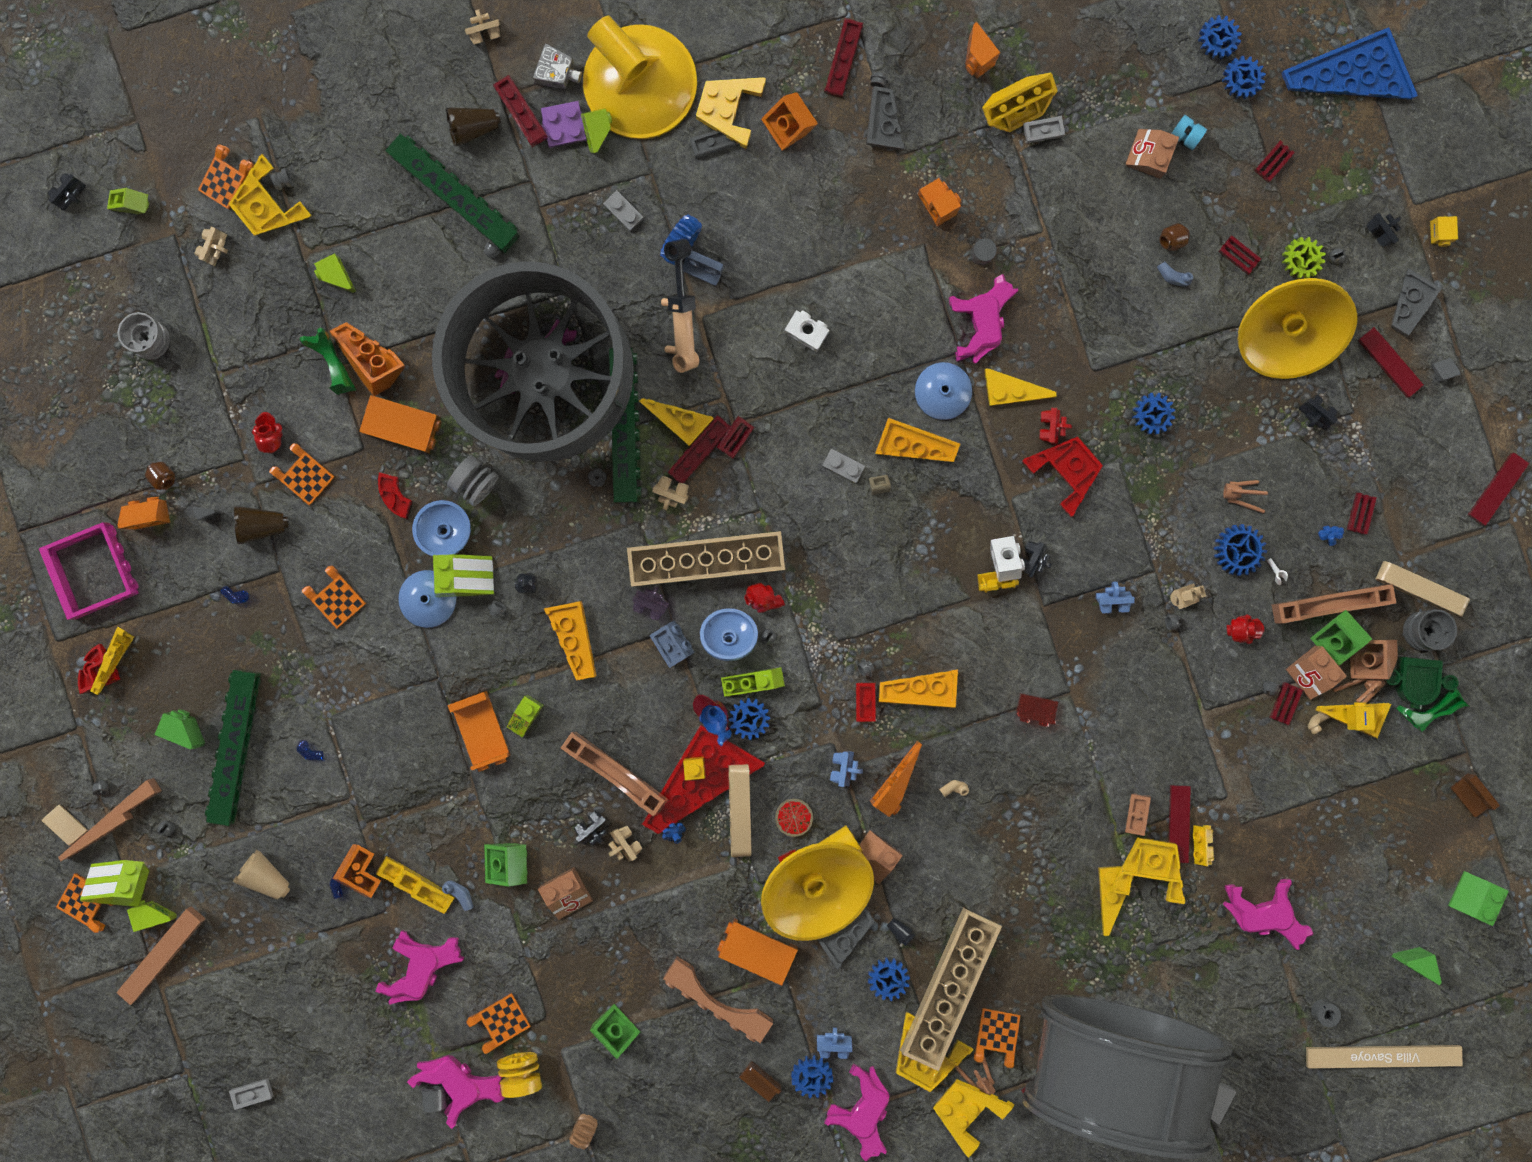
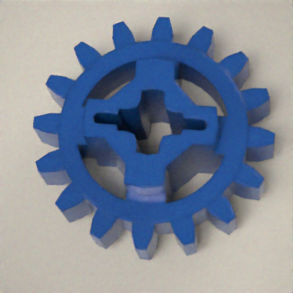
M1220 15L1215 20L1211 17L1208 23H1204L1203 29L1199 32L1201 37L1198 39V42H1203L1200 49L1206 48L1205 55L1212 53L1213 59L1216 55H1219V59H1222L1224 55L1229 57L1241 43V40L1237 38L1242 33L1236 31L1239 25H1233L1234 19L1230 22L1227 21L1228 16H1225L1223 20H1221Z
M1241 56L1239 61L1237 58H1234L1232 63L1226 66L1227 70L1223 72V75L1226 77L1222 82L1227 83L1224 89L1231 90L1230 96L1235 93L1236 99L1241 95L1244 100L1249 95L1253 97L1256 92L1262 89L1261 86L1265 83L1262 78L1266 73H1261L1263 66L1258 67V60L1252 62L1251 56L1247 60H1245L1244 56Z
M1153 393L1148 394V398L1145 395L1142 396V402L1138 400L1136 402L1138 407L1132 410L1137 413V415L1132 417L1138 420L1135 426L1141 425V432L1147 429L1148 435L1153 431L1155 435L1159 434L1160 430L1162 432L1167 431L1165 426H1172L1170 420L1175 419V416L1171 415L1175 409L1170 408L1173 402L1167 403L1168 397L1160 398V393H1157L1155 397ZM1148 403L1147 409L1144 412H1142L1144 405ZM1152 411L1160 413L1157 416L1147 415ZM1166 416L1164 422L1160 425L1161 418Z
M747 698L746 703L741 699V705L734 704L733 706L736 710H730V714L733 717L729 718V721L734 723L730 728L737 729L735 735L742 733V739H744L745 735H748L749 740L752 739V735L759 738V732L765 733L763 727H769L766 720H769L770 716L765 715L769 710H763L764 703L758 705V699L751 702L750 698ZM748 706L756 707L759 711H751ZM741 709L743 713L742 718L737 720V714ZM746 714L755 716L753 723L750 724L749 721H744ZM762 717V724L757 728L756 722ZM740 727H749L751 731H745Z
M885 957V962L883 963L879 959L878 966L872 965L874 971L868 972L869 976L872 977L868 979V983L873 984L870 986V990H876V997L881 994L882 1000H885L886 996L889 997L890 1001H892L893 996L899 999V993L905 994L904 987H909V983L905 981L910 979V976L905 974L908 970L906 967L902 968L903 963L901 961L896 964L895 958L889 962L888 958ZM896 969L900 972L901 978L895 975ZM891 976L892 980H889V982L887 983L885 978ZM876 980L882 983V989L878 987Z
M815 1055L810 1060L808 1056H805L804 1062L799 1059L798 1065L794 1064L793 1071L791 1072V1078H793L792 1085H796L795 1091L801 1090V1096L807 1093L809 1098L812 1097V1094H815L818 1098L820 1092L825 1095L826 1088L830 1089L831 1082H833L832 1068H829L828 1062L823 1064L822 1057L816 1060Z

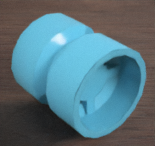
M1184 115L1171 134L1178 136V142L1184 141V146L1193 151L1207 129L1199 123L1195 125L1194 120ZM1186 128L1191 130L1188 135L1184 133Z

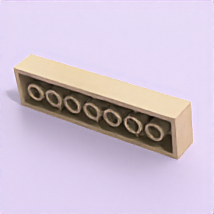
M781 531L627 548L631 587L785 570Z
M962 909L900 1049L903 1055L939 1071L1002 928L1001 925L970 910Z

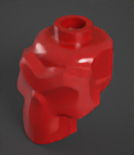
M263 412L256 418V426H254L252 434L259 451L274 453L281 446L282 426L276 423L273 415Z
M757 583L746 589L745 602L748 606L750 605L753 609L757 610L758 613H764L767 610L777 609L785 605L781 595L775 596L770 585L765 586L762 583Z
M1248 614L1232 619L1231 625H1227V635L1232 637L1233 642L1247 643L1248 645L1253 642V639H1260L1264 632L1263 623L1258 618L1252 619Z

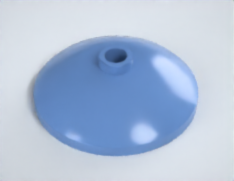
M945 362L933 364L927 367L917 379L915 385L917 404L925 414L939 420L955 418L965 411L971 401V381L965 371L954 364ZM943 386L948 388L947 393L942 392Z
M439 500L425 505L417 513L413 522L412 532L417 546L430 556L456 554L464 548L470 537L471 525L466 512L459 505L450 501ZM443 529H447L446 534H441Z
M431 570L419 571L409 576L402 584L399 592L401 612L408 621L419 627L428 628L441 625L450 618L456 607V597H435L434 571ZM424 595L428 597V600L425 603L422 601V597Z
M729 608L713 612L704 620L700 629V640L705 651L712 657L723 661H735L744 658L754 649L758 639V630L753 619L745 612Z

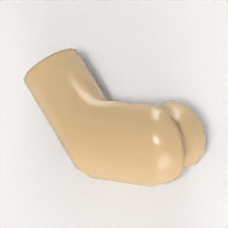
M1322 713L1314 715L1309 721L1308 729L1311 730L1312 734L1320 732L1322 728L1319 724L1330 717Z
M952 780L939 789L944 797L952 792L959 793L962 796L969 793L968 785L957 780Z

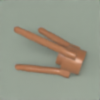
M1258 480L1230 481L1229 484H1225L1223 497L1228 499V503H1235L1254 511L1265 513V510L1237 500V498H1241L1242 494L1268 495V492L1245 490L1239 487L1258 484Z
M1356 679L1334 688L1333 691L1337 692L1366 681L1364 686L1367 691L1356 701L1358 703L1361 701L1366 702L1367 704L1386 683L1384 679Z
M985 1056L982 1063L987 1079L985 1077L981 1078L978 1071L974 1070V1074L978 1079L976 1084L960 1067H955L970 1085L979 1088L981 1092L988 1095L995 1093L996 1090L993 1087L995 1082L991 1077Z

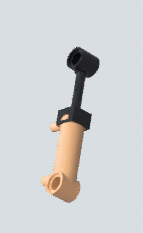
M684 238L668 242L664 246L666 258L669 261H675L677 295L661 300L662 306H668V311L673 312L675 346L667 345L665 352L676 354L673 357L672 363L675 370L680 373L694 369L699 365V356L694 348L692 310L696 309L695 296L685 294L682 261L690 256L692 248L689 241Z

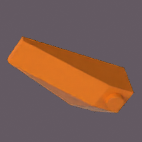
M347 322L330 330V334L373 396L390 388L405 368V365L393 351L383 348L376 340L372 341L363 332Z
M918 741L870 800L875 808L888 817L892 814L896 815L901 808L899 804L902 802L922 746Z

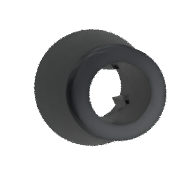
M895 918L887 924V927L897 941L904 946L915 936L912 932L913 929Z

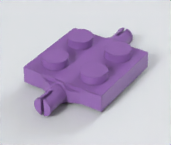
M579 101L541 108L543 117L541 126L548 136L549 148L587 141L580 115L582 113Z

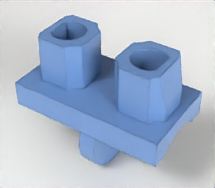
M1117 581L1112 582V587L1105 588V593H1096V600L1102 613L1112 612V604H1118L1119 612H1129L1131 603H1134V597H1132L1131 592H1125V587H1119Z
M844 751L843 753H834L833 763L841 764V770L832 771L830 781L838 783L840 787L850 786V779L856 780L857 773H863V769L858 768L859 761L853 760L854 752Z
M834 1027L833 1033L817 1035V1051H819L820 1058H829L830 1052H838L840 1059H847L849 1052H852V1036L837 1033V1028Z

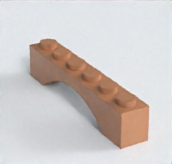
M1393 584L1271 605L1275 623L1282 624L1339 613L1345 610L1352 611L1396 604Z
M571 732L561 746L562 750L613 783L652 816H657L669 800L579 733Z
M678 956L664 975L663 979L666 981V985L672 989L676 987L682 991L681 994L685 998L696 1000L699 1007L704 1010H711L717 1019L721 1021L726 1020L734 1030L738 1032L741 1030L746 1033L745 1036L752 1042L758 1041L761 1043L773 1025V1019L757 1008L738 1009L717 1001L700 984L693 966Z

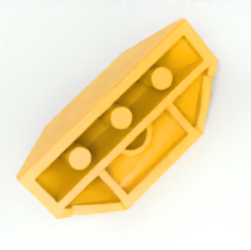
M1052 73L1025 77L992 94L982 107L987 124L991 127L1011 132L1023 126L1024 123L1043 116L1053 96L1057 93Z

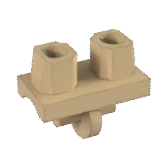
M475 10L477 16L470 18L472 24L479 22V25L465 29L466 35H469L472 43L484 42L480 31L486 29L490 39L500 37L499 19L484 23V20L490 19L489 14L481 15L480 10Z
M211 227L210 229L203 230L201 236L206 241L203 247L198 246L196 248L195 255L200 260L215 266L221 252L228 253V250L223 248L227 234Z
M662 476L652 492L662 495L658 501L664 503L663 509L667 510L669 506L676 508L677 502L685 504L689 498L687 495L689 486L679 482L676 491L669 488L672 479Z
M1193 583L1174 590L1170 598L1175 606L1182 609L1200 602L1199 598L1206 597L1203 585L1195 587Z
M628 826L619 830L615 829L609 833L614 840L609 843L612 849L608 853L610 857L616 855L620 860L625 856L628 862L635 860L637 858L636 855L643 849L638 841L633 842L631 845H628L625 839L632 835Z

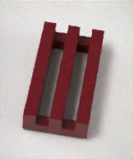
M1280 140L1254 171L1269 183L1295 152L1293 150L1290 151L1287 145L1284 146ZM1278 148H1280V149H1281V152L1275 157V159L1269 164V166L1262 172L1260 169H1261V168L1265 165V163L1271 158V156L1278 150ZM1286 153L1287 156L1268 177L1266 174L1282 155Z
M1232 235L1218 251L1247 275L1252 272L1253 268L1261 260L1259 256ZM1227 247L1229 250H1231L1236 256H1238L1240 259H1242L1248 265H1250V267L1248 268L1246 265H1244L1236 257H1234L1227 250H1225V248Z
M738 416L716 448L733 459L755 427ZM745 426H746L747 429L745 430V432L743 433V435L741 436V438L738 440V442L736 443V445L734 446V448L732 449V451L729 452L730 448L732 447V445L734 444V442L738 439L739 435L741 434V432L743 431V429H744Z
M1356 493L1347 530L1364 535L1368 534L1377 497ZM1363 499L1361 510L1358 516L1359 518L1357 521L1356 528H1354L1360 500ZM1368 500H1369V504H1368V508H1367V512H1366V516H1365L1363 528L1361 529L1362 522H1363L1364 515H1365V511H1366V507H1367V503H1368Z
M1283 682L1269 718L1289 725L1303 689ZM1287 688H1289L1290 690L1283 704L1281 713L1279 717H1277L1276 715L1278 713L1282 700L1285 696ZM1294 691H1296V693H1295V695H1294V698H1293V700H1292V703H1291V705H1290V708H1289V710H1288V712H1287V715H1286V717H1285V719H1284V716H1285V714H1286V711H1287V709H1288V706H1289V704H1290V701H1291V699H1292V696H1293V694H1294Z

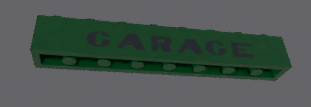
M400 133L385 150L388 155L500 250L506 253L520 237L517 233L518 228L510 221L506 223L502 220L504 216L496 209L493 211L487 207L489 205L488 202L482 197L476 198L473 195L474 191L465 184L463 187L459 183L460 179L452 172L448 174L444 171L446 167L438 160L435 162L429 158L431 155L424 148L418 149L415 146L416 142L410 136L404 137Z
M609 348L610 376H612L614 350ZM631 348L633 364L636 365L638 364L637 353H634L633 348ZM634 372L632 391L626 409L612 429L614 503H638V498H642L641 487H638V479H641V468H637V460H640V448H637V441H640V430L636 429V422H639V410H636L635 403H639V393L635 391V384H638V372Z
M234 669L229 675L228 683L230 688L225 696V703L227 705L226 710L222 714L223 727L218 735L220 744L215 752L216 767L213 768L211 775L213 784L208 792L210 801L205 809L207 823L225 826L235 824L261 673Z

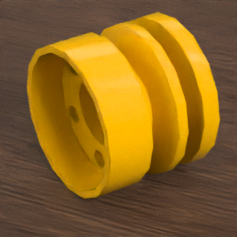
M515 1053L497 1061V1068L500 1069L498 1075L506 1077L500 1081L503 1097L526 1096L542 1089L540 1074L533 1072L539 1068V1064L536 1062L538 1060L536 1053Z

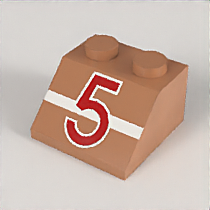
M1139 129L1125 166L1161 179L1168 169L1179 137L1162 130Z
M1314 646L1285 669L1310 700L1332 689L1347 677L1323 646Z
M575 867L538 888L546 906L558 920L593 901Z

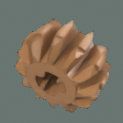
M580 1115L571 1132L570 1144L578 1149H586L596 1131L597 1120L590 1115Z

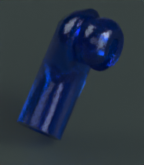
M225 586L220 591L232 604L245 603L249 599L248 592L245 590L233 592L228 586Z
M306 740L298 742L296 746L297 752L304 759L323 760V751H312L308 747L309 744Z
M335 872L329 885L333 898L337 899L342 897L343 893L340 887L341 883L333 879L336 874Z

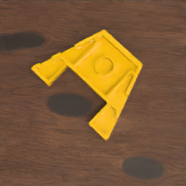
M766 78L706 81L696 113V119L713 130H718L731 141L734 140L741 147L747 149L751 130L733 126L742 93L762 97Z
M263 154L258 157L254 167L251 168L243 184L240 185L229 202L230 207L254 236L312 216L301 201L284 213L259 182V180L275 169Z
M1137 837L1110 892L1129 895L1132 876L1169 881L1166 901L1185 904L1177 844Z
M906 1012L896 1074L931 1092L948 1076V1073L953 1068L958 1066L973 1051V1048L957 1039L949 1056H945L939 1071L903 1055L900 1049L915 1018L914 1015Z
M956 1079L936 1102L933 1109L969 1158L980 1144L977 1139L965 1131L985 1107L989 1108L1003 1120L1013 1109L1014 1104L1010 1101L1004 1102L998 1099L996 1095L983 1093L979 1088Z

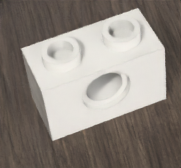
M796 310L784 333L813 351L818 352L829 333L828 326L819 320L815 322L810 319L811 315L807 312ZM804 326H811L813 332L805 334L802 329Z
M1014 536L991 540L990 551L998 582L1020 579L1025 566L1023 559L1019 558L1020 546L1019 543H1015Z

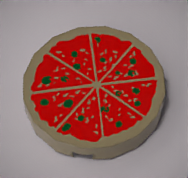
M786 799L776 810V825L787 836H802L812 826V809L801 799Z

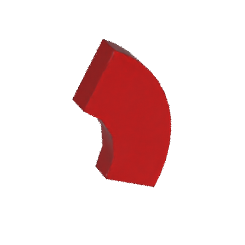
M379 472L378 489L384 503L394 514L408 519L412 500L406 498L401 493L399 478Z

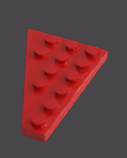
M700 725L661 791V794L669 800L657 816H652L648 813L642 825L660 834L669 827V824L677 823L688 814L728 790L729 765L748 764L750 775L763 767L765 762L728 740L720 746L717 742L718 735L708 732L705 726ZM704 757L705 778L685 780L683 760Z

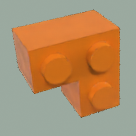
M940 178L919 189L918 196L937 227L957 215L961 207V199L957 193L949 190L947 184L944 181L941 182Z
M353 844L333 879L365 897L372 898L381 880L365 872L374 853L360 845Z

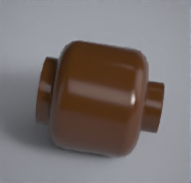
M1180 223L1164 228L1160 236L1162 247L1168 251H1176L1185 247L1189 241V230Z
M156 462L151 463L147 467L145 478L156 490H167L175 482V473L166 463Z

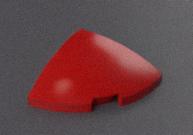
M102 644L93 647L83 659L87 662L84 664L83 670H79L78 673L80 694L91 692L103 662V656L107 652ZM116 668L105 686L121 680Z

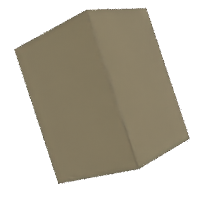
M888 475L869 478L872 495L891 491Z

